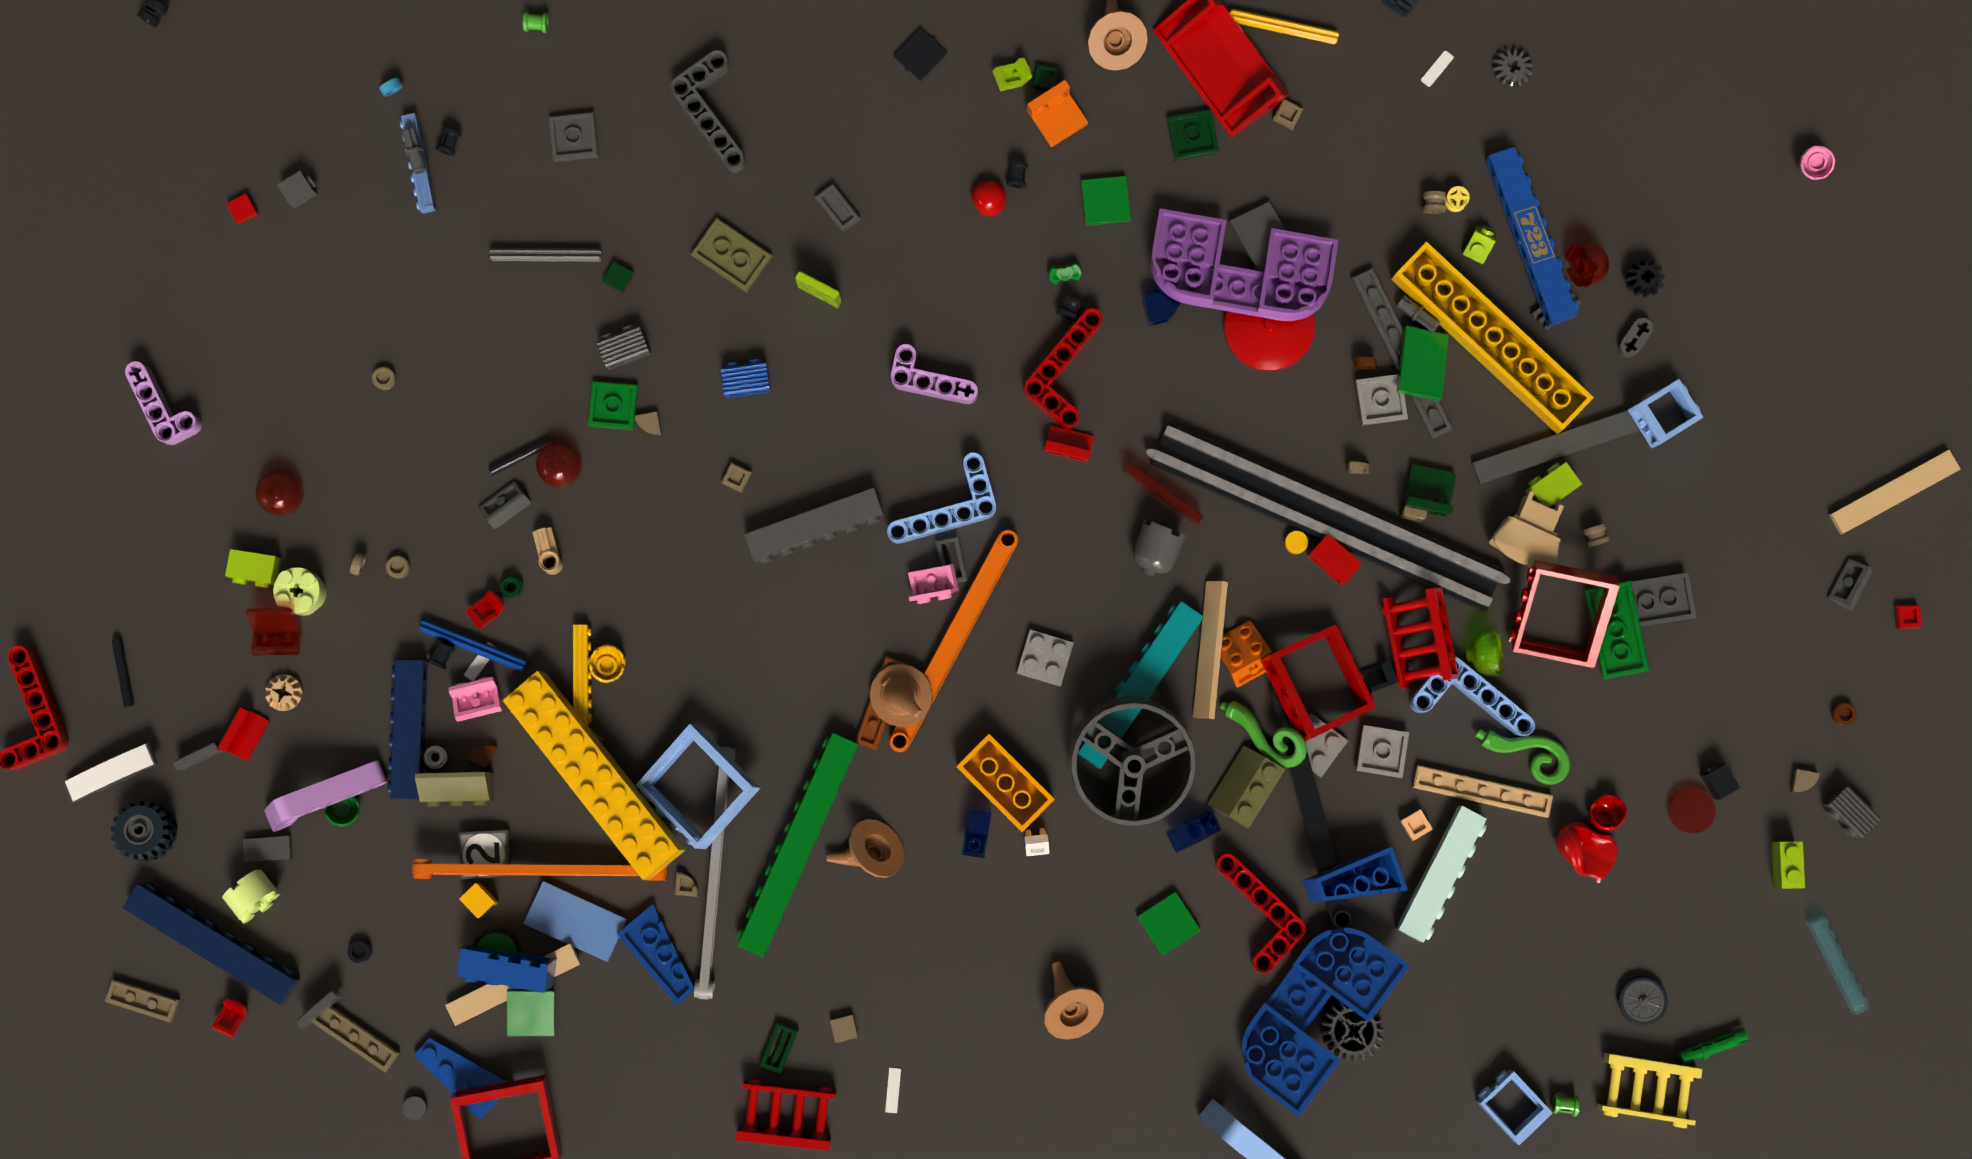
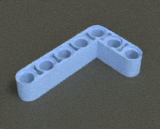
M975 452L969 453L963 461L972 500L894 521L887 529L889 539L896 544L904 543L993 517L996 512V503L982 456ZM971 459H976L980 463V466L975 470L967 466V462ZM976 481H983L986 484V488L983 491H976L973 488V484ZM982 503H990L992 510L989 513H982L979 509ZM962 508L968 509L970 511L969 518L960 519L957 515L958 511ZM941 514L946 515L949 519L947 524L943 526L935 522L936 517ZM924 521L926 529L922 532L916 531L913 528L915 522ZM902 527L904 535L900 538L893 537L891 534L893 528Z
M1456 656L1458 679L1443 681L1440 675L1427 677L1410 699V707L1416 713L1427 712L1433 708L1446 690L1453 684L1514 735L1520 737L1530 735L1535 729L1534 720ZM1465 676H1470L1473 679L1474 683L1471 688L1464 685L1463 680ZM1433 679H1438L1441 682V689L1439 691H1435L1431 687ZM1484 690L1489 691L1491 694L1489 703L1482 700L1481 694ZM1419 696H1423L1427 700V706L1424 709L1418 707L1416 703ZM1502 705L1509 708V715L1507 717L1501 716L1499 712ZM1519 720H1524L1527 723L1525 732H1521L1518 729L1517 724Z
M1214 1099L1209 1102L1198 1116L1218 1136L1247 1159H1286L1244 1126Z

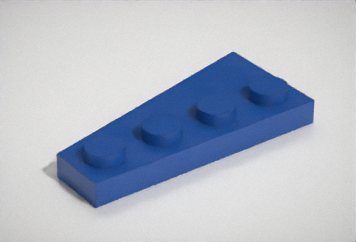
M652 904L622 929L617 936L677 1006L694 991V986Z
M432 1037L414 1054L452 1093L509 1082L492 1071L479 1066L469 1058L467 1059L458 1054L455 1050ZM500 1099L465 1106L481 1120Z

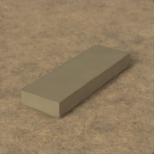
M112 979L105 1002L171 1023L174 1020L180 999Z

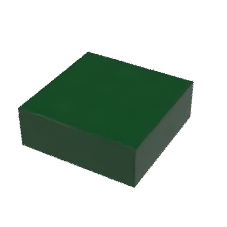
M1037 64L1033 88L1048 91L1056 86L1059 68Z
M613 262L603 279V283L623 293L634 273Z

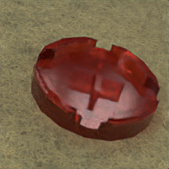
M1698 788L1682 789L1669 802L1668 816L1671 823L1682 832L1700 833L1707 830L1713 823L1715 804L1712 798L1703 790Z

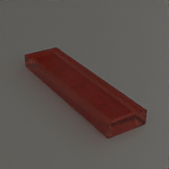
M1128 464L1123 474L1198 526L1203 519L1202 514L1135 466Z

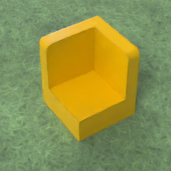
M480 882L475 883L459 898L477 918L482 917L492 906L499 903Z

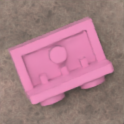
M953 564L908 573L913 594L909 596V601L917 600V604L930 602V598L938 596V600L952 598L951 594L959 591Z
M482 677L476 681L458 683L448 688L449 694L452 697L454 716L457 722L502 711L499 687L493 677Z

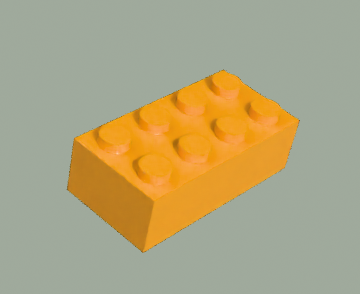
M990 734L956 766L1021 832L1055 800Z

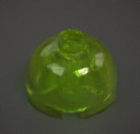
M1497 629L1484 631L1476 635L1471 641V648L1466 650L1468 663L1472 662L1474 669L1485 676L1504 674V665H1500V661L1504 658L1500 634H1497Z

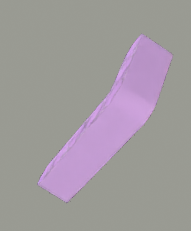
M379 760L281 796L273 800L264 812L272 831L276 832L292 825L301 816L377 788L388 781Z

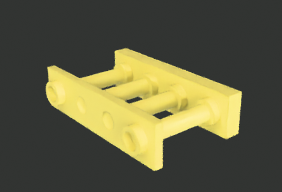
M1604 1052L1603 1062L1610 1064L1612 1072L1607 1105L1597 1103V1108L1604 1111L1603 1115L1618 1117V1113L1670 1121L1673 1122V1126L1687 1128V1124L1695 1125L1696 1121L1686 1118L1690 1083L1693 1082L1694 1078L1702 1077V1069ZM1624 1066L1633 1067V1072H1635L1630 1109L1617 1107L1621 1070H1624ZM1647 1070L1656 1071V1076H1658L1653 1112L1640 1110L1644 1074H1647ZM1670 1074L1679 1075L1681 1080L1676 1116L1663 1114L1667 1078H1670Z

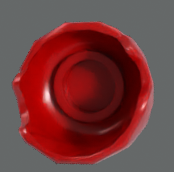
M988 179L979 182L973 188L971 199L981 215L993 217L1004 210L1007 197L1003 187L998 182Z
M1604 794L1595 800L1589 810L1591 823L1601 831L1617 829L1625 821L1627 814L1624 801L1618 796Z

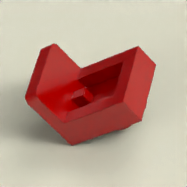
M492 590L486 592L485 597L469 607L465 613L479 629H482L499 617L505 606L502 598L498 594H494Z
M225 997L223 1008L213 1022L212 1029L230 1038H234L247 1016L245 1004L236 998L231 1000Z

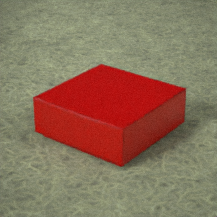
M247 194L226 203L238 225L258 215Z
M1920 604L1894 606L1896 629L1922 627Z

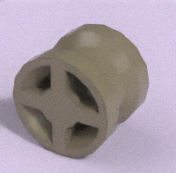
M1428 191L1423 193V199L1425 200L1424 213L1440 214L1446 212V206L1444 205V200L1446 199L1445 192Z
M1606 524L1583 530L1584 535L1588 537L1589 541L1587 544L1589 548L1611 541L1605 532Z

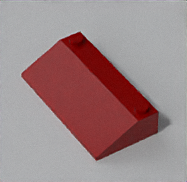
M1187 0L1153 29L1156 36L1230 137L1238 134L1290 95L1221 0Z

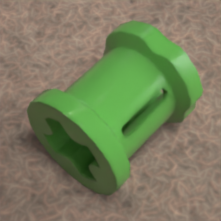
M529 11L524 12L523 30L525 32L529 30H539L543 33L548 32V13L540 15L530 14Z
M1554 1093L1551 1105L1552 1113H1569L1573 1117H1577L1580 1104L1579 1096L1566 1097Z

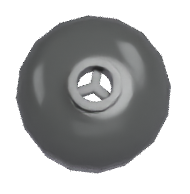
M1144 519L1133 551V559L1137 565L1142 567L1141 572L1154 577L1155 573H1168L1172 570L1187 535Z

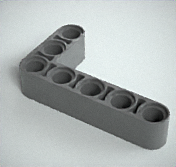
M715 50L674 78L670 86L676 101L730 172L738 173L745 167L743 153L699 95L701 91L720 79L729 70V62L725 53ZM716 60L724 61L720 67H714L713 62ZM702 72L706 74L702 80L694 79L697 73ZM679 86H687V90L684 93L676 92ZM694 103L701 105L697 111H691L689 109L690 106ZM706 121L714 122L713 126L709 129L702 127ZM720 138L727 140V143L722 147L715 145L716 141ZM738 156L740 161L737 164L732 165L729 163L731 157Z

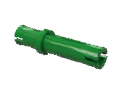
M1740 1028L1706 1042L1699 1041L1695 1046L1678 1051V1057L1684 1066L1699 1059H1708L1712 1054L1747 1043L1749 1038L1745 1029Z

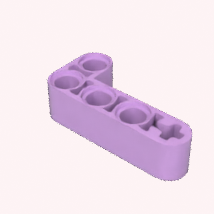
M903 344L897 348L891 371V382L896 389L963 404H972L976 401L978 388L974 382L915 369V349L909 344ZM908 351L913 356L909 361H903L900 359L902 352ZM904 373L908 378L904 383H898L895 380L897 374ZM921 378H927L930 384L925 388H921L917 385V382ZM942 383H949L952 389L944 393L940 391L939 387ZM956 385H959V390H961L958 391V395H954L956 392ZM967 388H971V392L974 394H970L969 397H965V394L962 391H966Z
M137 361L127 365L125 375L155 437L159 441L167 445H175L200 432L202 422L196 415L184 411L173 416L149 367ZM152 388V395L149 398H145L146 390ZM161 408L162 415L155 419V411ZM192 418V425L189 428H185V421ZM171 428V429H172V434H171V436H170L169 438L165 439V437H164L165 431H166L167 429Z

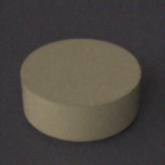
M379 367L372 374V382L381 390H389L396 383V375L388 367Z
M356 552L351 564L350 574L359 576L362 573L366 562L365 554Z
M396 555L387 561L386 571L391 577L402 579L409 574L410 563L406 558Z

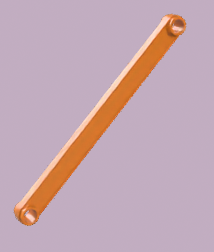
M1004 530L997 537L924 674L931 685L932 703L1018 544V536L1012 530ZM1004 535H1011L1014 538V543L1006 546L1002 543L1001 539ZM924 718L911 726H896L889 740L891 748L896 752L906 751ZM904 736L906 738V745L903 748H896L893 744L895 737Z
M414 859L412 864L413 879H431L432 875L639 876L631 865L432 864L430 859ZM668 866L649 881H666Z

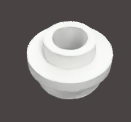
M431 746L424 753V762L432 769H439L447 762V753L440 746ZM435 753H438L440 756L437 762H434L432 759Z

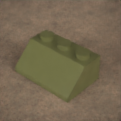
M1243 746L1207 804L1244 828L1249 829L1285 769L1265 756Z
M494 773L415 774L420 802H427V807H440L441 802H450V806H464V801H473V806L487 805V801H494Z

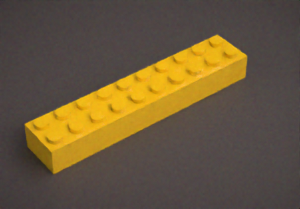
M1427 241L1391 279L1420 307L1424 306L1425 311L1439 320L1440 326L1556 434L1563 431L1594 398Z
M536 671L502 700L642 880H651L685 851L684 847L591 729L576 713L547 673Z

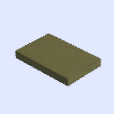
M717 217L691 253V256L745 293L750 290L772 258L770 253Z

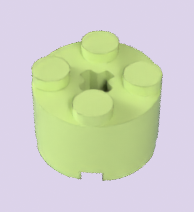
M290 568L279 574L274 584L273 593L276 604L283 610L305 616L314 613L323 605L326 598V587L321 578L314 572L304 568ZM303 589V593L297 594V590Z
M257 869L237 881L238 885L234 888V891L230 887L222 898L238 919L245 924L255 916L254 913L257 911L264 912L273 905L272 901L280 894L261 869L259 871Z

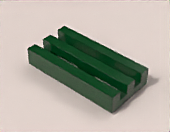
M776 1022L759 1066L781 1075L799 1030ZM779 1029H782L783 1033L769 1065L766 1063ZM787 1033H792L779 1067H774Z

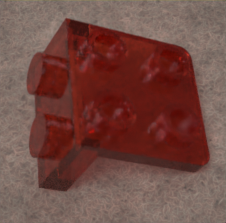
M285 606L277 608L255 607L246 610L247 619L254 631L251 646L253 656L299 655L302 630L291 608Z

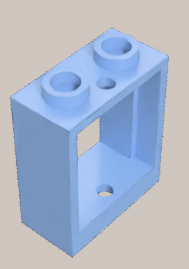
M1680 379L1628 409V412L1651 448L1662 444L1704 418L1700 413L1699 406L1694 403L1687 387ZM1670 391L1687 421L1665 434L1648 404Z
M1510 1069L1508 1071L1503 1070L1496 1076V1082L1491 1087H1485L1478 1094L1480 1098L1476 1102L1514 1143L1520 1145L1553 1113L1514 1071ZM1510 1080L1537 1107L1514 1131L1487 1104Z

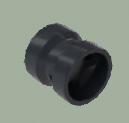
M146 0L145 7L139 10L136 16L150 26L157 28L160 23V17L167 13L168 8L157 0Z

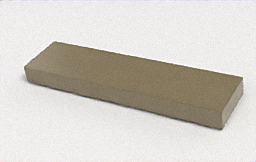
M333 1006L312 1022L385 1073L400 1054L399 1051Z

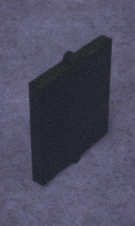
M920 28L893 56L905 67V71L911 72L921 81L947 55V52L936 43L935 38H931Z

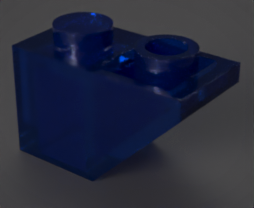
M1159 290L1147 292V296H1143L1142 303L1148 327L1171 322L1182 302L1169 297L1166 293Z
M968 810L961 855L985 858L992 812Z
M1211 809L1168 830L1166 834L1177 853L1221 831V828Z

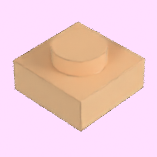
M1421 809L1400 821L1411 841L1432 830Z

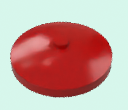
M1226 311L1224 318V336L1229 349L1243 364L1259 371H1279L1292 366L1304 356L1314 337L1315 321L1313 314L1296 321H1280Z

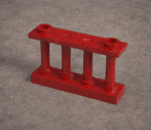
M1442 588L1426 589L1424 598L1396 603L1395 598H1383L1382 613L1387 620L1396 667L1395 676L1400 689L1411 688V680L1440 675L1443 681L1459 678ZM1422 607L1429 609L1431 616L1429 620L1400 626L1398 612ZM1429 629L1434 632L1435 640L1433 643L1404 648L1402 635ZM1432 652L1438 654V666L1409 671L1407 657Z
M749 1078L748 1082H743L742 1088L750 1089L746 1124L743 1125V1129L739 1128L737 1130L736 1141L824 1151L830 1150L831 1139L826 1138L824 1132L828 1098L835 1099L837 1093L833 1092L831 1087L818 1086V1090L762 1084V1079ZM759 1090L773 1092L769 1128H766V1131H758L755 1126ZM782 1093L796 1094L792 1130L789 1131V1134L780 1133V1129H778ZM805 1096L819 1097L816 1128L812 1137L803 1136L801 1131Z

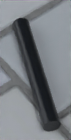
M548 437L489 467V471L493 476L554 444L551 438Z
M121 639L112 640L123 705L124 708L132 707L133 700Z

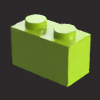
M1557 462L1546 470L1549 473L1544 478L1537 476L1528 483L1530 488L1525 490L1527 494L1530 491L1534 492L1532 500L1550 508L1581 486L1582 483L1567 462L1561 466Z
M230 549L225 576L232 578V583L246 585V581L255 582L254 586L268 588L269 584L274 585L278 578L281 558Z
M1771 842L1773 887L1779 889L1805 888L1803 842Z

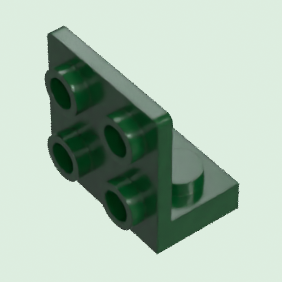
M1413 464L1410 469L1403 507L1407 506L1425 510L1427 514L1448 518L1452 515L1454 507L1450 504L1456 473Z

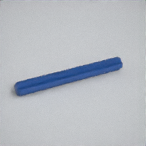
M423 619L419 626V631L497 663L523 672L526 668L527 660L426 619Z

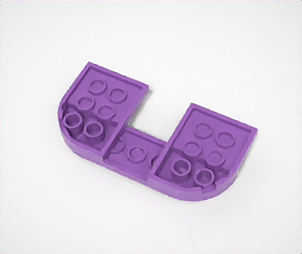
M1159 209L1150 264L1155 282L1169 297L1189 305L1280 321L1304 319L1319 310L1326 301L1332 286L1339 240L1271 228L1264 272L1220 264L1227 220Z

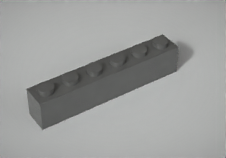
M871 488L746 533L744 536L753 561H759L760 564L772 561V556L781 553V556H786L794 553V548L802 546L805 549L814 546L816 540L824 538L827 541L836 538L838 532L844 530L846 533L853 532L859 529L858 525L866 522L867 525L875 524L881 521L880 517L884 515L875 490Z

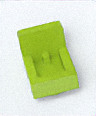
M1024 57L1019 58L1013 64L996 67L992 71L1000 91L1022 87L1032 78L1031 69Z
M1476 226L1463 255L1484 264L1496 242L1497 235L1486 226H1482V228Z

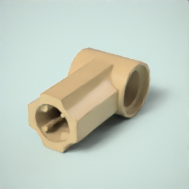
M541 528L532 532L539 557V566L547 574H558L562 570L563 562L559 556L553 528ZM550 558H555V565L552 568H546V561Z

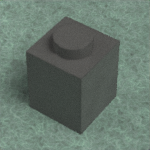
M301 171L277 184L288 204L294 209L317 195L314 187H316L315 182L309 174L305 176Z

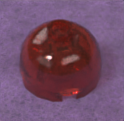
M1591 241L1571 245L1567 250L1565 261L1569 260L1570 268L1566 269L1571 281L1576 286L1590 287L1600 283L1606 277L1609 270V256L1599 244Z
M551 443L539 452L536 458V470L539 478L545 484L553 488H563L573 485L579 479L582 472V461L579 453L572 446L565 443Z
M285 471L267 473L259 480L255 490L256 500L260 507L267 513L278 517L294 513L302 504L304 491L299 479Z

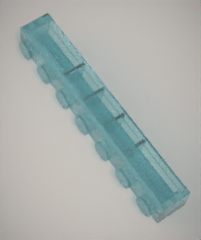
M1818 916L1807 921L1806 923L1851 1013L1858 1015L1869 1010V1002L1866 997H1863L1861 993L1862 988L1856 983V976L1852 970L1850 971L1848 967L1849 962L1846 957H1843L1841 953L1843 950L1836 943L1834 932L1830 931L1828 927V920L1823 916Z

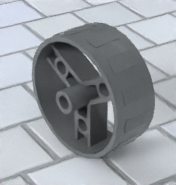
M1122 696L1100 703L1090 710L1079 722L1072 736L1069 749V768L1074 787L1081 799L1093 812L1117 824L1136 826L1149 824L1164 818L1174 811L1185 799L1192 786L1195 774V751L1192 739L1182 721L1172 711L1159 702L1145 697ZM1140 708L1161 714L1175 726L1133 744L1127 742L1098 720L1117 710ZM1100 736H1109V742L1105 745L1099 744L1098 739ZM1082 740L1118 766L1114 809L1104 806L1093 799L1083 788L1078 778L1077 755ZM1166 741L1170 743L1167 750L1160 751L1158 749V745L1161 742ZM1115 744L1121 746L1118 751V757L1110 751ZM1153 747L1155 754L1144 760L1141 751ZM1186 751L1184 772L1177 787L1157 805L1139 810L1142 779L1145 770ZM1124 772L1127 776L1135 778V782H1124ZM1126 790L1134 792L1133 796L1129 799L1122 797L1123 792Z

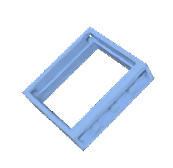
M689 724L636 784L641 790L640 793L643 797L656 806L655 810L657 813L667 817L672 822L670 824L671 827L678 833L682 832L687 837L686 842L695 849H707L760 789L749 775L699 725ZM693 741L743 790L703 836L654 787L656 782Z

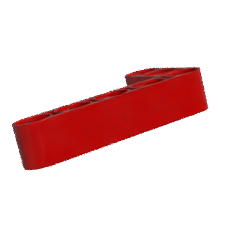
M1094 308L1088 309L1082 314L1024 385L1025 397L1058 425L1067 430L1074 429L1078 425L1079 411L1055 392L1051 386L1100 329L1103 317L1101 312ZM1088 316H1095L1098 319V323L1096 325H1089L1086 322V318ZM1074 333H1080L1083 335L1084 340L1077 343L1072 340L1071 336ZM1066 350L1069 353V358L1061 360L1058 358L1057 352ZM1051 367L1054 369L1055 374L1052 377H1046L1042 373L1043 369ZM1036 384L1040 387V392L1038 394H1031L1028 391V387ZM1048 399H1055L1058 406L1050 409L1046 406L1045 402ZM1072 413L1075 416V421L1073 423H1066L1063 420V415Z
M14 646L8 653V660L37 736L0 752V767L7 770L22 769L63 752L69 745L68 735L35 651L28 647ZM24 651L26 658L23 662H20L19 655ZM32 672L34 680L29 684L27 676ZM40 693L42 701L37 705L35 697ZM48 714L50 723L45 726L43 719ZM54 736H57L59 741L56 747H53L51 744ZM35 745L37 752L34 756H31L30 748ZM11 754H14L15 762L10 765L8 758Z
M1221 854L1215 862L1218 872L1278 928L1251 958V965L1254 970L1259 973H1268L1304 936L1306 931L1305 924L1235 856ZM1226 857L1232 861V868L1228 871L1223 870L1220 865L1222 859ZM1243 873L1249 877V883L1245 887H1241L1237 881L1239 875ZM1258 890H1263L1266 893V899L1262 903L1256 902L1254 898ZM1275 906H1280L1283 910V915L1279 919L1273 918L1271 914ZM1292 922H1297L1300 926V930L1296 935H1291L1288 930ZM1276 939H1281L1284 942V948L1280 952H1275L1272 947ZM1260 956H1266L1268 959V965L1263 969L1258 968L1256 963Z

